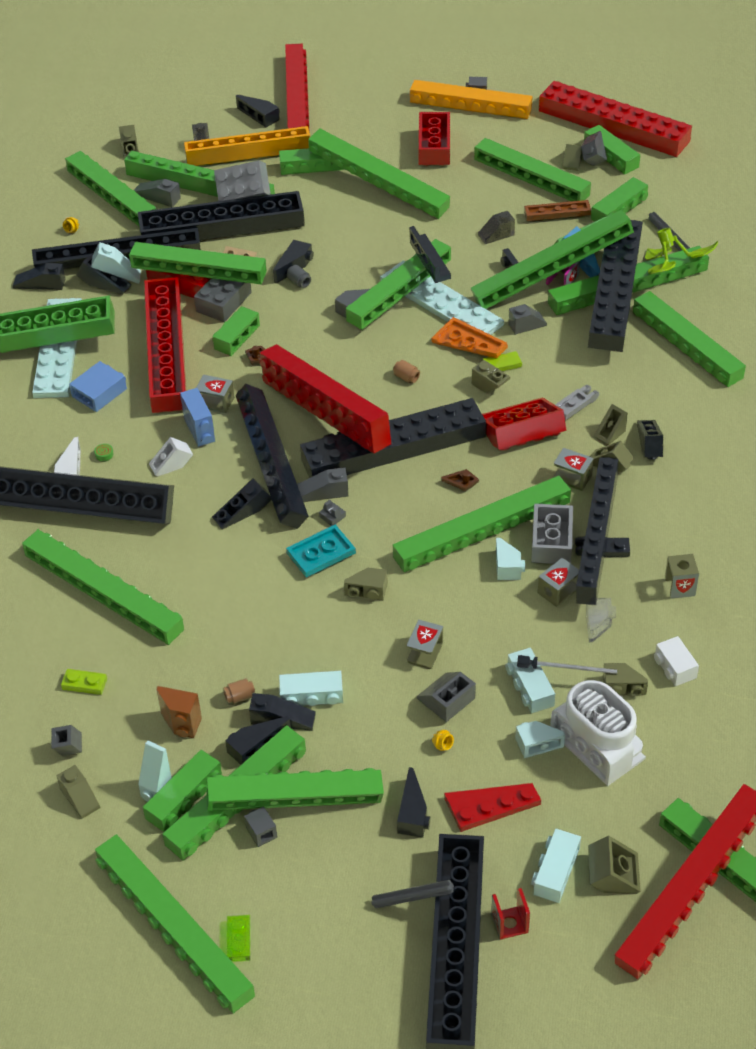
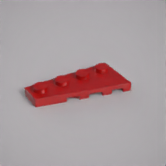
M533 783L444 793V799L460 832L541 805V798Z

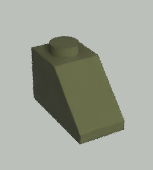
M622 441L596 449L590 456L594 458L593 466L598 467L600 457L618 459V472L626 471L634 458Z
M76 765L56 775L60 790L81 819L100 809V805L86 778Z

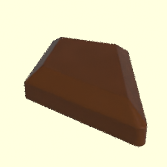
M253 346L251 349L245 350V354L251 364H260L259 352L265 350L263 346Z
M467 469L441 477L442 482L464 491L479 482V479Z

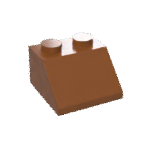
M157 686L156 690L161 715L172 732L180 737L194 738L202 719L198 693Z

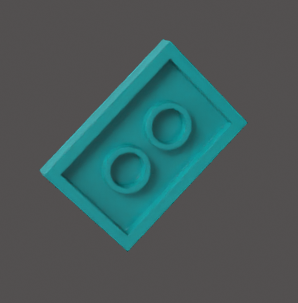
M335 524L287 547L286 553L307 578L356 554V548Z

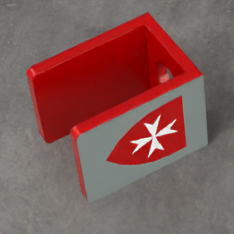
M522 888L517 889L516 907L501 910L496 894L492 895L491 916L499 940L529 933L530 910ZM506 918H513L517 924L513 928H507L504 926V920Z

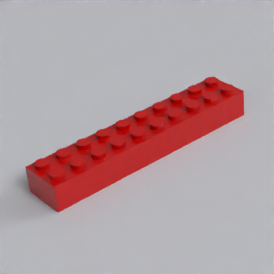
M553 81L539 96V112L590 129L600 125L617 138L674 157H678L691 140L692 125L586 90H581L559 81Z
M174 277L144 280L149 396L152 413L183 410L180 393L187 391L179 279Z
M277 344L259 352L263 373L262 379L265 384L372 453H376L391 445L389 416L386 411Z

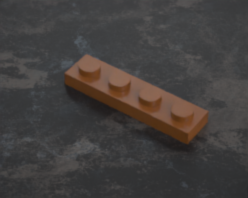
M588 200L527 205L524 206V213L527 221L591 215V207Z

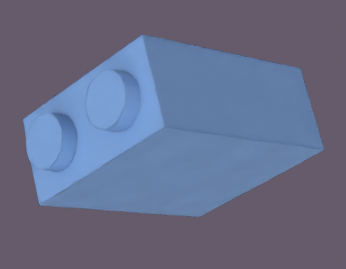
M101 361L69 384L71 396L95 412L99 411L127 389L125 376Z
M198 388L181 392L184 420L197 446L215 442L212 415Z

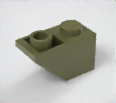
M134 125L120 126L119 133L123 156L126 158L131 151L139 152Z
M485 360L472 368L471 384L484 393L497 389L510 380L509 375Z
M368 567L345 579V595L372 600H384L388 584L387 570Z
M604 663L605 669L617 670V674L603 673V683L610 686L619 695L640 696L647 694L648 679L626 663Z

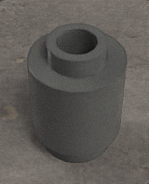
M293 265L288 269L287 278L298 287L306 288L311 283L310 274L300 266Z

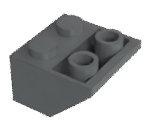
M447 672L417 695V699L445 722H448L475 699L476 683L462 672Z

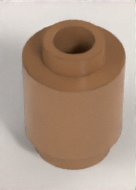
M405 360L397 361L393 367L394 375L408 383H415L420 376V370Z
M247 678L227 684V687L223 688L227 703L232 702L235 704L252 698V693H255L252 681L248 682Z

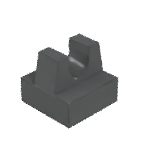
M328 500L319 512V517L333 526L346 517V511L331 500Z

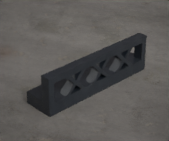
M414 226L409 227L410 244L433 281L438 283L451 279L450 271L427 235H419Z

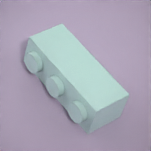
M527 648L508 654V663L505 664L508 675H512L515 689L522 694L521 698L524 706H528L531 714L554 707L555 692L541 666L537 665V669H533L532 665L529 668L517 667L518 655L530 656V660H533L535 655L532 649Z
M341 671L279 675L280 698L301 706L343 703Z
M555 829L553 836H548L545 846L547 852L546 854H541L538 864L540 870L539 872H534L531 885L534 886V895L560 903L580 850L581 836Z

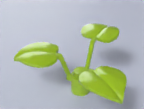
M670 228L661 229L657 234L662 248H648L645 259L648 261L664 255L665 262L650 268L648 274L665 272L675 267L676 262H669L667 253L672 251L671 246L674 245V241L691 258L711 253L718 245V241L708 247L688 252L679 242L677 236L672 235Z

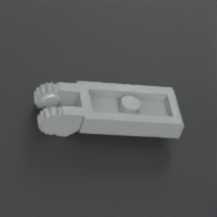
M585 385L555 405L564 410L566 421L578 411L596 401L599 397V392L593 391L590 393L591 386Z

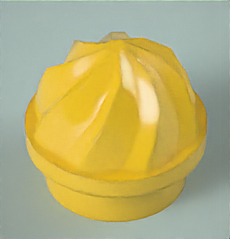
M68 217L63 222V229L67 233H75L79 228L78 219L74 217Z
M441 730L433 734L432 742L436 749L444 751L449 750L453 746L454 737L449 731Z

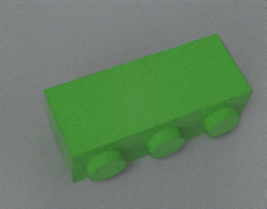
M241 306L214 333L212 338L214 350L232 356L260 326L259 313Z

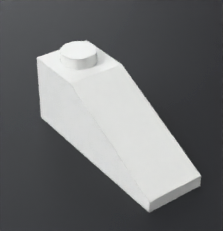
M74 437L55 464L54 472L80 475L81 449L78 437Z

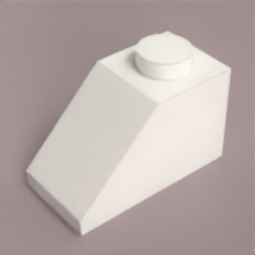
M170 437L150 461L149 465L155 476H161L183 468L193 456V453L187 443Z

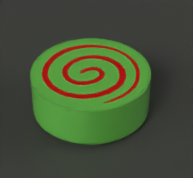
M100 444L94 450L95 457L99 461H108L114 455L113 448L109 444Z

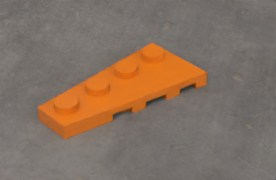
M454 317L431 338L434 344L493 358H498L508 348L507 342Z

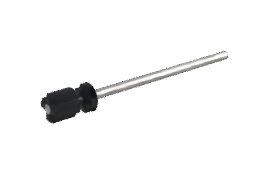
M518 655L517 667L529 668L532 665L533 669H537V665L617 674V670L541 662L537 661L538 657L530 660V656Z

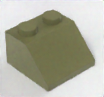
M609 835L588 845L590 885L604 893L637 894L641 892L638 853Z

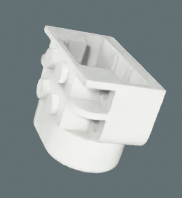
M587 680L576 684L570 689L566 702L551 713V727L565 733L564 745L607 786L646 759V756L641 753L643 743L635 735L637 717L634 709L617 692L603 682Z

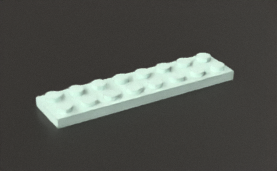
M403 260L402 262L394 266L392 269L387 271L385 274L380 276V280L391 274L405 261ZM431 276L405 296L446 322L454 317L490 335L504 325L503 319L443 283H435Z
M82 298L48 299L47 306L79 301ZM77 340L40 346L32 392L33 398L69 397V384L72 379Z

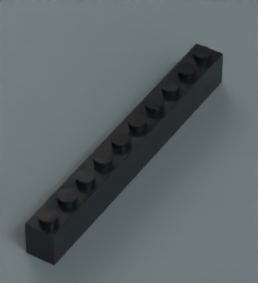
M198 228L32 249L34 268L45 263L63 264L64 269L80 267L85 259L91 254L93 255L99 242L115 247L129 260V254L135 242L201 250Z
M245 383L235 396L279 522L298 529L309 517L264 392L262 389Z
M599 458L576 584V604L597 605L618 480V459Z

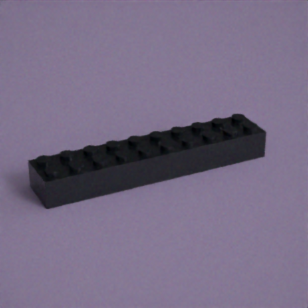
M299 191L138 212L141 235L198 228L200 241L305 226L304 210Z
M631 220L634 233L604 248L589 331L588 348L623 352L643 221Z
M470 398L389 420L391 445L376 453L365 449L342 433L300 444L302 463L309 478L325 470L346 468V474L350 475L485 438L486 420L474 399Z
M0 466V505L162 524L171 523L175 485Z
M439 834L436 882L450 880L454 887L453 893L435 897L426 1049H475L484 836Z

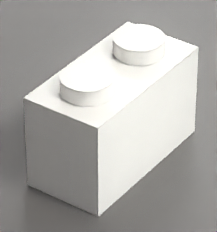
M678 636L656 644L654 659L663 668L667 679L671 680L675 686L697 678L699 665Z

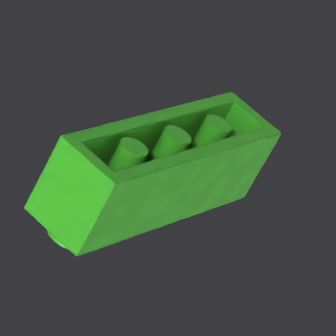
M597 125L585 131L584 140L586 137L601 131L607 157L606 161L623 174L639 168L640 154L606 129Z
M309 148L279 151L281 175L344 170L332 162L309 151Z
M632 177L592 206L591 220L595 222L621 209L626 214L647 199L648 184Z
M200 750L143 806L145 819L165 832L184 812H188L191 809L193 803L198 798L205 795L207 777L222 775L220 762L203 750Z

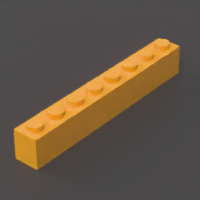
M414 80L410 88V103L528 119L532 110L533 96L421 80Z
M308 126L184 142L187 164L198 166L237 160L242 161L252 158L257 159L267 156L272 157L279 155V151L309 148L308 139L310 138Z

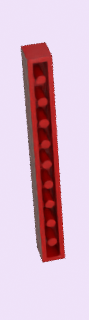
M303 43L285 44L288 129L308 126L309 129L306 49H303Z
M746 784L741 786L615 953V964L638 980L642 974L646 975L650 971L653 959L656 956L660 957L666 948L665 943L669 938L673 939L678 933L679 924L682 920L687 921L692 913L691 908L695 903L699 904L702 901L705 889L708 885L710 887L713 886L718 878L717 873L721 868L724 870L728 866L731 854L738 852L743 844V838L746 834L749 836L756 826V790Z

